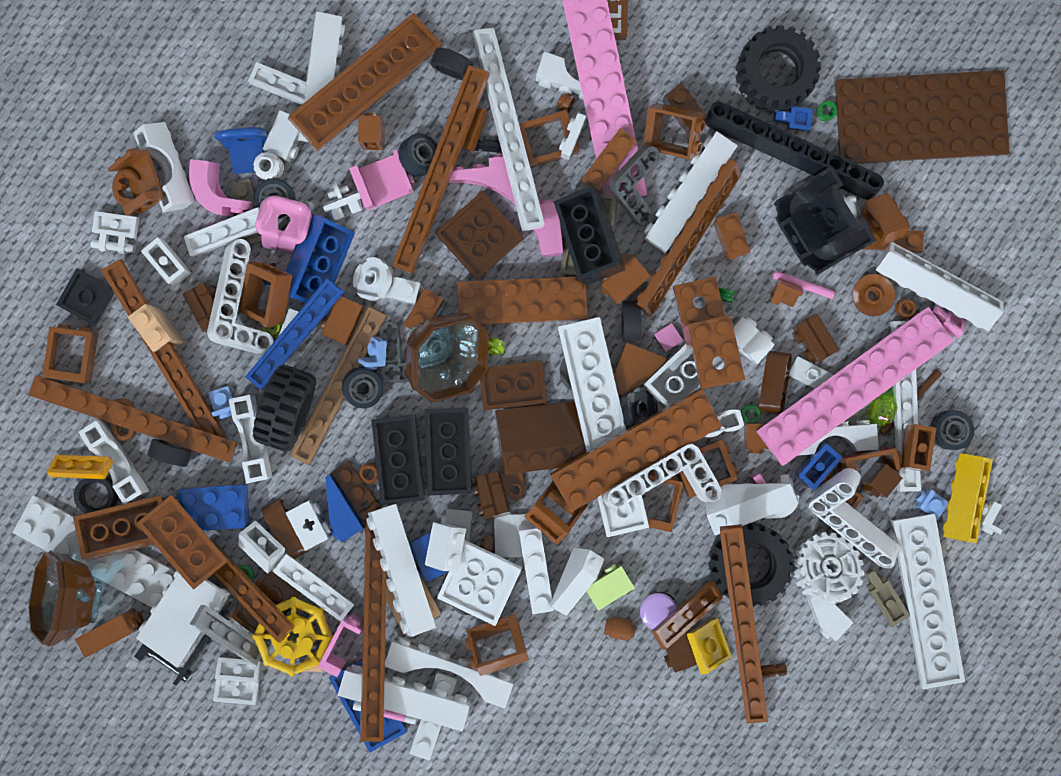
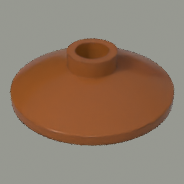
M866 275L860 278L854 285L852 291L853 303L861 313L867 316L882 315L894 303V287L882 275ZM869 292H873L875 294V298L873 300L869 299Z

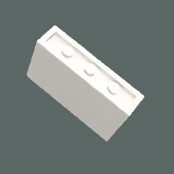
M176 571L174 574L175 579L162 592L163 597L161 601L156 603L151 609V616L148 621L146 620L140 626V633L136 639L178 668L186 665L205 636L203 632L190 625L200 605H206L219 614L232 593L226 588L220 589L207 579L193 590Z

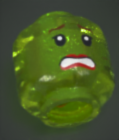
M882 393L880 397L878 396L870 402L867 415L870 417L871 422L886 426L887 423L889 424L894 421L898 405L893 401V396Z

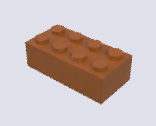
M159 495L74 516L73 520L81 559L91 561L154 545L136 523L162 503L165 498Z

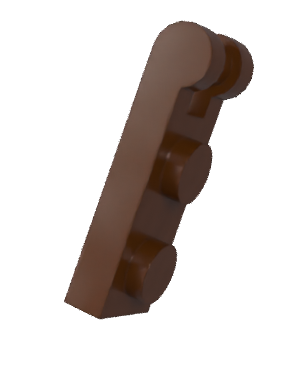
M350 461L331 473L364 521H367L366 518L369 517V512L382 508L369 488L361 480ZM368 500L371 505L365 509L362 503Z

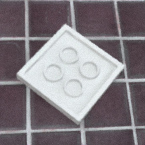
M464 540L458 571H449L437 598L496 626L522 567Z

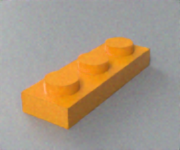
M55 455L46 473L50 477L106 479L114 461L109 456Z

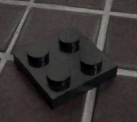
M76 268L56 305L96 326L114 291L110 285Z

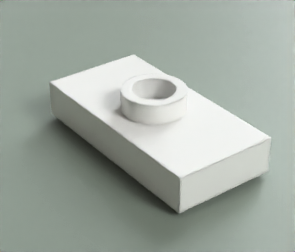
M796 356L789 376L815 389L833 374Z

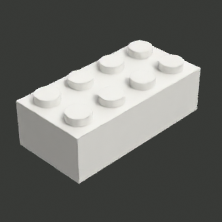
M686 343L642 384L644 388L648 389L647 392L653 395L663 408L701 388L692 349H687ZM715 357L712 364L714 368L722 369L724 361L719 357Z

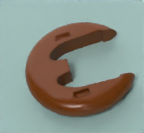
M129 168L118 171L112 183L114 198L122 206L134 200L125 197L122 193L127 188V184L123 182L124 179L128 177L140 180L138 174Z

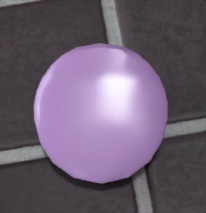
M665 592L648 595L640 606V617L643 623L649 628L654 629L678 608L676 601L670 594Z

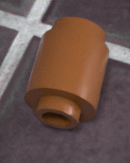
M613 616L612 618H606L604 635H609V638L629 641L630 637L634 638L636 625H633V620Z

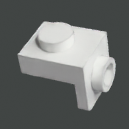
M987 500L984 504L980 530L990 535L993 532L1001 534L1003 530L992 525L1002 505Z

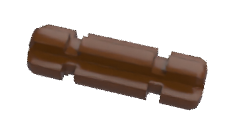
M779 663L776 666L773 664L761 666L762 678L787 675L785 663Z

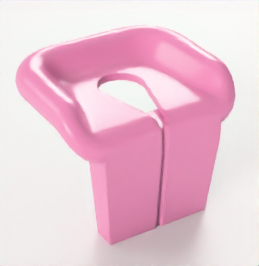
M280 196L265 198L260 205L255 223L257 232L262 235V246L292 255L296 244H301L307 236L312 214L309 207L302 202ZM281 214H286L291 219L284 231L278 230V217Z

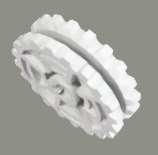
M823 532L819 536L816 534L805 540V543H801L798 546L800 551H795L793 554L796 560L792 561L795 568L792 575L797 577V587L801 586L804 595L809 594L810 600L814 602L818 599L822 605L827 602L829 605H834L836 602L840 603L851 598V594H856L859 591L857 586H861L863 583L860 577L864 576V571L861 570V566L864 564L863 560L858 559L859 551H854V545L846 543L843 536L837 538L836 533H830L828 536L826 532Z

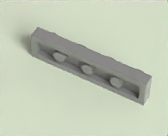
M200 605L190 625L250 664L257 666L261 659V654L252 636L206 605Z

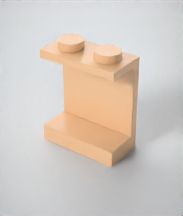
M145 304L128 316V319L154 353L168 342H171L175 349L184 343L182 337L160 308Z

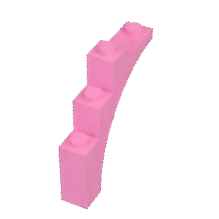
M503 153L494 154L493 158H489V167H485V164L473 165L472 169H464L462 166L454 167L449 183H469L483 186L498 192L516 205ZM552 199L540 201V208L545 225L543 228L533 229L539 241L541 256L563 255L560 220Z

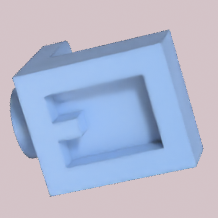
M371 337L368 345L370 357L358 358V363L370 370H375L378 366H385L387 341L380 337Z
M230 386L208 392L214 410L212 412L213 417L219 416L220 419L232 416L229 399H232L233 395Z
M930 488L921 490L915 498L917 501L915 506L927 514H935L936 520L939 519L948 504V501L937 495Z

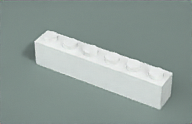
M316 11L304 103L333 80L334 77L339 75L340 65H336V59L341 57L342 45H339V38H343L345 25H341V16ZM299 133V140L308 142V140L301 133Z
M717 131L713 137L709 135L702 146L705 149L702 154L699 153L691 161V164L694 166L690 172L685 170L679 179L682 184L678 190L676 188L672 189L667 197L670 200L666 207L662 205L655 215L658 217L655 224L650 222L644 231V234L647 235L644 240L664 254L682 230L686 220L694 212L699 200H702L706 194L709 184L712 181L714 182L718 176L721 165L726 164L738 146Z
M893 242L887 246L877 261L876 271L880 275L895 280L901 287L915 291L922 298L932 300L937 306L952 311L957 317L969 320L978 328L989 331L1004 312L1003 301Z
M396 504L369 512V517L366 518L369 529L374 531L376 537L373 538L376 550H380L382 559H380L383 571H387L389 577L386 582L389 591L394 593L396 600H393L396 612L401 614L402 621H400V626L403 633H407V636L412 637L436 628Z
M352 665L345 669L338 696L361 702V666ZM385 677L384 709L459 731L464 729L471 701H468L467 697L463 695H447V692L442 689L435 688L434 691L426 689V686L421 683H413V685L405 683V679L400 677H393V679Z

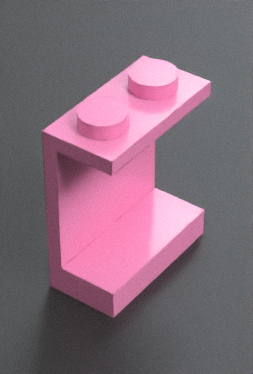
M397 149L393 150L394 155L359 168L357 165L349 168L367 211L414 192L412 186L416 184L412 175H407L402 167Z
M355 613L347 614L342 619L318 668L338 677L347 661L332 654L345 627L357 634H360L363 630V618Z

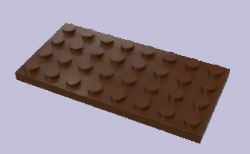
M1004 70L835 80L839 156L856 164L1010 154Z

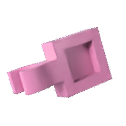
M934 306L933 312L937 314L935 316L946 331L959 338L964 333L967 321L957 317L950 310L945 312L941 307Z

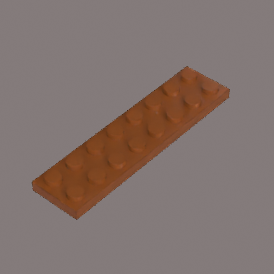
M413 13L288 116V120L319 151L434 54L435 49L442 47L443 44Z
M729 158L726 164L721 165L717 179L709 184L706 196L703 200H699L695 207L694 215L686 220L683 232L672 243L673 248L669 254L663 256L659 270L651 275L649 279L650 284L646 290H642L639 294L637 305L650 318L740 179L741 175L737 162Z
M699 388L549 474L569 510L573 512L601 496L611 487L683 446L703 438L722 427L704 391Z

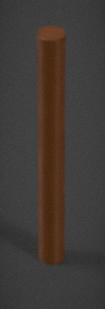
M935 369L917 388V401L942 375L940 371ZM894 414L878 430L884 436L894 427Z

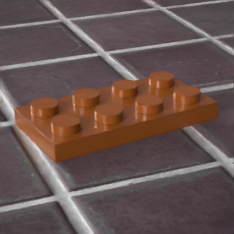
M170 495L136 523L193 590L229 561L173 495Z

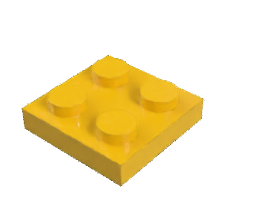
M712 618L687 633L701 675L710 673L732 658L718 618Z

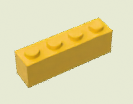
M959 453V458L955 462V478L951 483L952 495L947 504L948 516L943 525L944 537L977 543L993 459Z

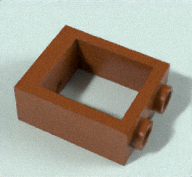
M661 103L649 106L643 146H653L658 149L659 153L688 160L694 158L700 153L702 148L700 137L705 128L704 113ZM663 114L692 120L689 147L660 141Z
M567 110L519 124L530 168L564 158L561 157V150L534 158L525 130L559 120L564 137L568 138L570 131L567 128L570 118ZM577 142L571 156L579 154Z
M247 262L239 312L247 315L248 319L261 322V325L265 327L284 324L292 275L265 262ZM263 279L271 282L266 312L258 309Z
M58 323L57 327L49 326L42 377L91 383L98 333H92V328L79 326L78 330H71V325ZM59 333L86 337L80 373L54 370Z
M719 439L698 448L701 453L718 447L729 475L717 480L719 485L723 486L738 480L736 474H739L735 462L730 461L728 455L731 454L727 442L723 443V440ZM690 451L684 453L686 459L691 458ZM682 470L679 472V476L683 482L687 497L697 496ZM707 487L706 492L712 489L710 487Z
M650 470L648 479L654 481L656 475ZM672 476L662 482L674 485L667 520L663 521L647 517L650 528L672 532L683 482L678 481V476Z
M552 481L524 517L555 544H558L570 532L588 504L571 512L556 484ZM547 496L571 515L566 523L542 504Z
M135 608L75 638L84 658L139 630L144 619L139 611L136 612Z
M515 614L500 618L496 626L485 623L466 629L468 637L465 638V643L468 651L471 650L473 657H470L472 669H477L480 676L529 661L520 625ZM511 630L517 652L482 663L477 641Z

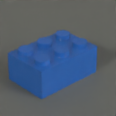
M247 484L178 489V502L203 531L246 528L250 525Z

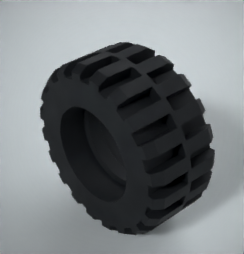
M777 25L775 29H772L770 26L765 28L762 33L757 32L747 42L738 58L735 69L737 75L735 77L736 83L740 82L739 91L741 94L745 93L747 95L745 100L749 104L751 101L756 103L755 108L759 110L764 107L767 108L766 112L773 113L774 110L785 112L787 109L797 107L811 94L815 84L819 81L820 74L818 72L821 70V62H817V59L820 57L819 51L813 50L815 44L812 39L807 41L805 39L806 34L802 31L800 34L796 33V28L789 27L788 30H785L784 25ZM779 52L787 55L793 61L797 76L790 86L776 87L769 84L762 77L759 70V62L765 54Z
M288 365L278 366L274 370L265 387L254 420L252 436L257 443L283 452L290 451L294 447L306 422L313 401L316 378L313 374Z
M748 523L742 526L744 544H756L763 547L770 558V567L765 577L756 583L750 584L753 607L755 604L763 606L767 605L766 601H775L778 599L777 595L779 593L783 594L787 590L784 587L786 583H791L792 577H790V573L794 572V565L791 563V560L794 558L792 552L788 549V543L782 539L779 533L759 523ZM720 536L712 544L714 547L709 552L710 562L708 567L711 571L710 576L717 588L729 598Z

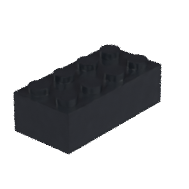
M592 185L554 201L580 282L587 286L626 270L601 193L596 187Z
M469 408L425 409L428 496L472 494Z
M416 415L371 420L381 505L425 500L426 495Z

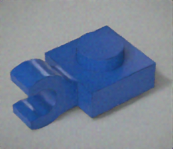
M792 107L789 112L776 111V113H773V122L788 123L787 129L808 132L811 128L813 109Z

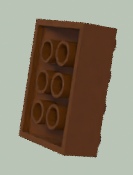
M575 401L495 410L502 474L507 475L560 468L587 452Z

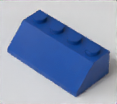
M312 214L307 236L301 244H296L285 271L292 275L289 297L307 303L327 278L335 283L355 232L324 217Z

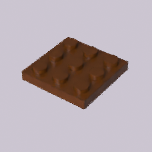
M483 191L435 232L437 237L476 281L524 240L522 235Z

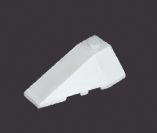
M728 483L720 486L722 490L720 499L715 502H705L707 518L714 535L720 534V526L738 524L743 526L799 504L792 483ZM712 490L706 492L707 497L710 498L712 496Z

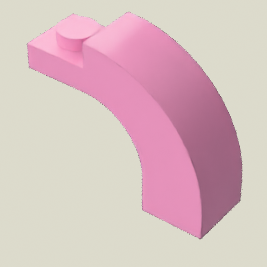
M190 159V185L196 199L205 209L218 215L233 217V213L242 214L244 210H252L253 202L230 199L222 192L219 184L221 164Z

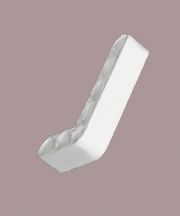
M237 239L225 249L207 335L215 343L259 354L267 351L273 344L272 336L267 332L235 324L250 255L249 243L244 239ZM235 246L240 248L241 255L235 252ZM230 266L236 269V275L231 273ZM226 286L232 289V296L226 293ZM222 306L227 309V311H228V315H227V316H225V315L222 314V312H221V307H222ZM217 327L223 330V337L217 334ZM238 332L243 335V337H244V341H243V342H240V341L238 340V338H237ZM258 338L263 340V348L258 345Z
M688 444L611 487L604 493L603 500L609 507L624 506L682 470L701 501H717L722 495V490L699 448L693 444ZM686 449L691 452L690 460H687L684 456ZM667 460L673 462L674 466L671 471L666 467ZM697 468H699L702 472V476L700 479H698L695 476V470ZM650 470L656 475L653 482L648 479ZM632 481H635L638 486L635 493L629 488ZM707 487L712 489V496L710 498L706 495ZM614 491L619 494V501L616 504L611 500V495Z
M846 468L816 489L809 508L816 516L876 564L883 568H892L900 547L894 540L845 502L855 494L861 480L858 471Z

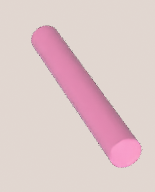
M774 271L772 279L778 280L780 278L804 290L830 299L835 294L833 290L778 271Z

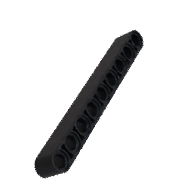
M714 102L706 114L705 124L710 129L808 174L817 176V174L832 166L843 184L839 188L863 199L870 200L874 198L884 185V179L878 173L723 102Z

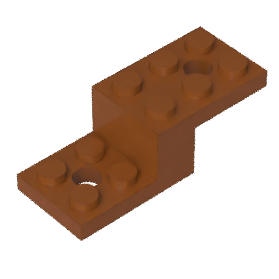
M716 276L674 285L673 291L687 349H692L701 390L746 380L731 316H725ZM695 297L704 299L705 305L703 308L694 306L693 300ZM715 357H719L724 361L722 369L714 368L712 362Z

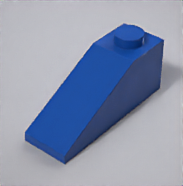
M329 474L325 479L329 519L332 527L330 531L336 540L339 539L342 543L364 529L365 525L332 474Z

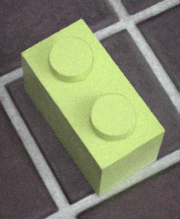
M614 563L605 568V573L599 577L597 576V579L587 590L598 611L635 589L620 564L616 566Z

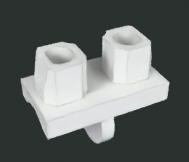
M337 183L333 184L334 191L327 194L330 199L336 196L338 198L324 203L323 206L325 213L328 212L334 221L344 217L341 209L343 205L348 204L352 213L362 210L361 197L358 190L342 195L348 192L349 188L347 185L339 188Z

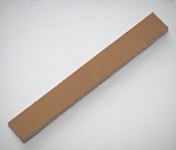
M370 306L367 307L290 455L293 458L307 465L311 464L345 399L342 392V381L350 370L362 366V364L358 363V358H365L367 356L371 337H377L381 326L387 318L386 314Z

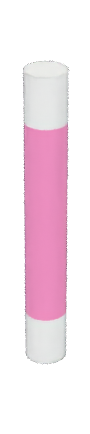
M355 701L353 710L361 711V702ZM384 709V717L411 724L416 723L417 718Z

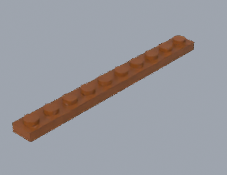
M470 65L467 67L392 266L412 274L415 272L490 73L486 70Z
M122 259L101 270L128 316L143 305H149ZM142 338L194 427L228 438L217 418L213 417V411L173 344L168 342L154 353Z
M39 375L34 376L28 394L29 396L229 463L232 462L238 444L237 441Z
M365 521L360 742L383 741L386 571H383L380 559H382L380 550L377 551L373 538L376 537L374 531L369 529L367 521Z
M742 524L720 526L746 723L768 722Z

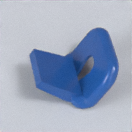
M262 127L226 129L215 132L214 138L221 142L225 148L229 149L234 174L255 172L254 160L259 154L264 152L263 147L269 132Z

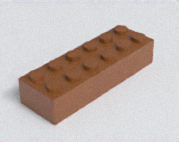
M578 277L457 282L459 314H470L481 325L585 321L588 319L586 285L580 282Z

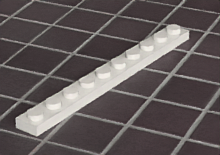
M494 28L476 29L472 35L480 67L490 73L486 83V90L522 231L543 228L545 223Z

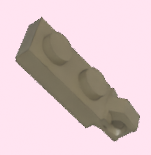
M869 569L864 574L870 582L866 585L869 589L868 591L889 625L894 627L910 617L890 582L883 575L878 577L875 570Z

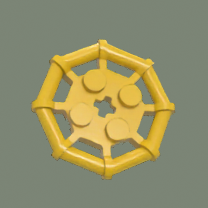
M292 597L289 600L276 604L281 612L291 608V614L286 615V617L295 625L292 630L293 633H298L299 636L296 638L297 641L289 640V633L281 643H278L269 633H264L266 629L259 623L255 633L252 634V639L257 644L263 659L262 664L287 673L290 677L319 666L334 634H331L325 619L324 610L321 607L318 608L301 601L297 597ZM297 608L312 614V616L309 618L300 616V614H297ZM317 619L322 633H316L312 621ZM264 639L271 640L275 650L272 654L269 653ZM322 640L315 654L311 650L314 641ZM279 654L283 658L290 659V665L274 658ZM308 655L311 658L308 661L295 665V659Z

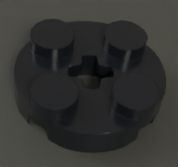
M644 387L632 388L621 396L623 422L627 428L658 412L655 397L649 395L648 389Z

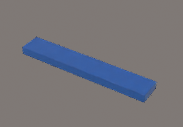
M327 278L245 378L263 391L274 370L278 366L286 364L345 292Z

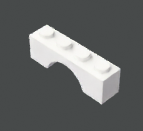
M544 52L536 75V81L539 82V85L549 89L553 86L559 88V92L563 94L569 93L571 95V93L579 95L581 100H584L580 81L571 77L567 72L564 58Z
M166 123L143 124L133 134L139 150H148L150 156L160 164L164 172L162 190L165 198L159 202L162 211L169 212L187 208L195 202L194 195L189 187L186 173L181 166L178 152L175 150L171 133Z
M246 395L229 399L232 418L238 428L242 441V465L246 484L273 478L266 445L257 443L252 436L254 420L258 409L256 396Z
M96 420L78 432L90 451L97 456H109L114 461L109 470L113 480L112 487L123 504L134 502L150 492L106 421Z
M870 420L856 421L857 425H849L848 421L843 422L799 455L815 454L818 445L830 436L843 438L848 442L853 451L879 450L877 424H870Z
M532 523L519 525L532 613L538 614L554 611L550 607L552 595L541 531Z

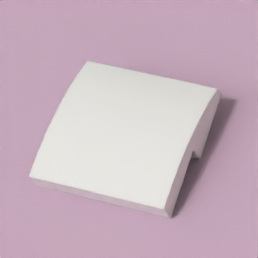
M218 657L213 701L257 706L261 661L255 666L243 659Z

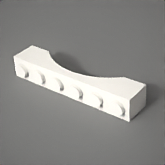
M403 637L393 639L385 660V667L402 673L421 668H439L451 671L471 683L485 702L502 708L506 707L514 684V680L510 679L511 676L509 674L499 672V674L489 673L480 676L477 669H472L469 660L464 658L452 659L449 653L443 651L438 653L432 652L429 646L423 644L418 646L412 645L409 639Z

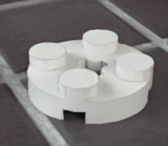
M370 257L365 259L367 261L363 265H358L353 276V285L359 292L357 294L361 298L371 301L386 298L392 282L393 268L379 258ZM375 275V280L372 283V281H370V278L374 277Z

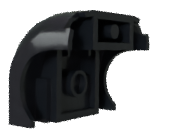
M832 166L820 172L805 184L777 199L774 203L778 214L775 219L803 266L806 267L808 265L815 271V274L824 272L877 241L866 222L859 226L855 216L837 189L843 184Z

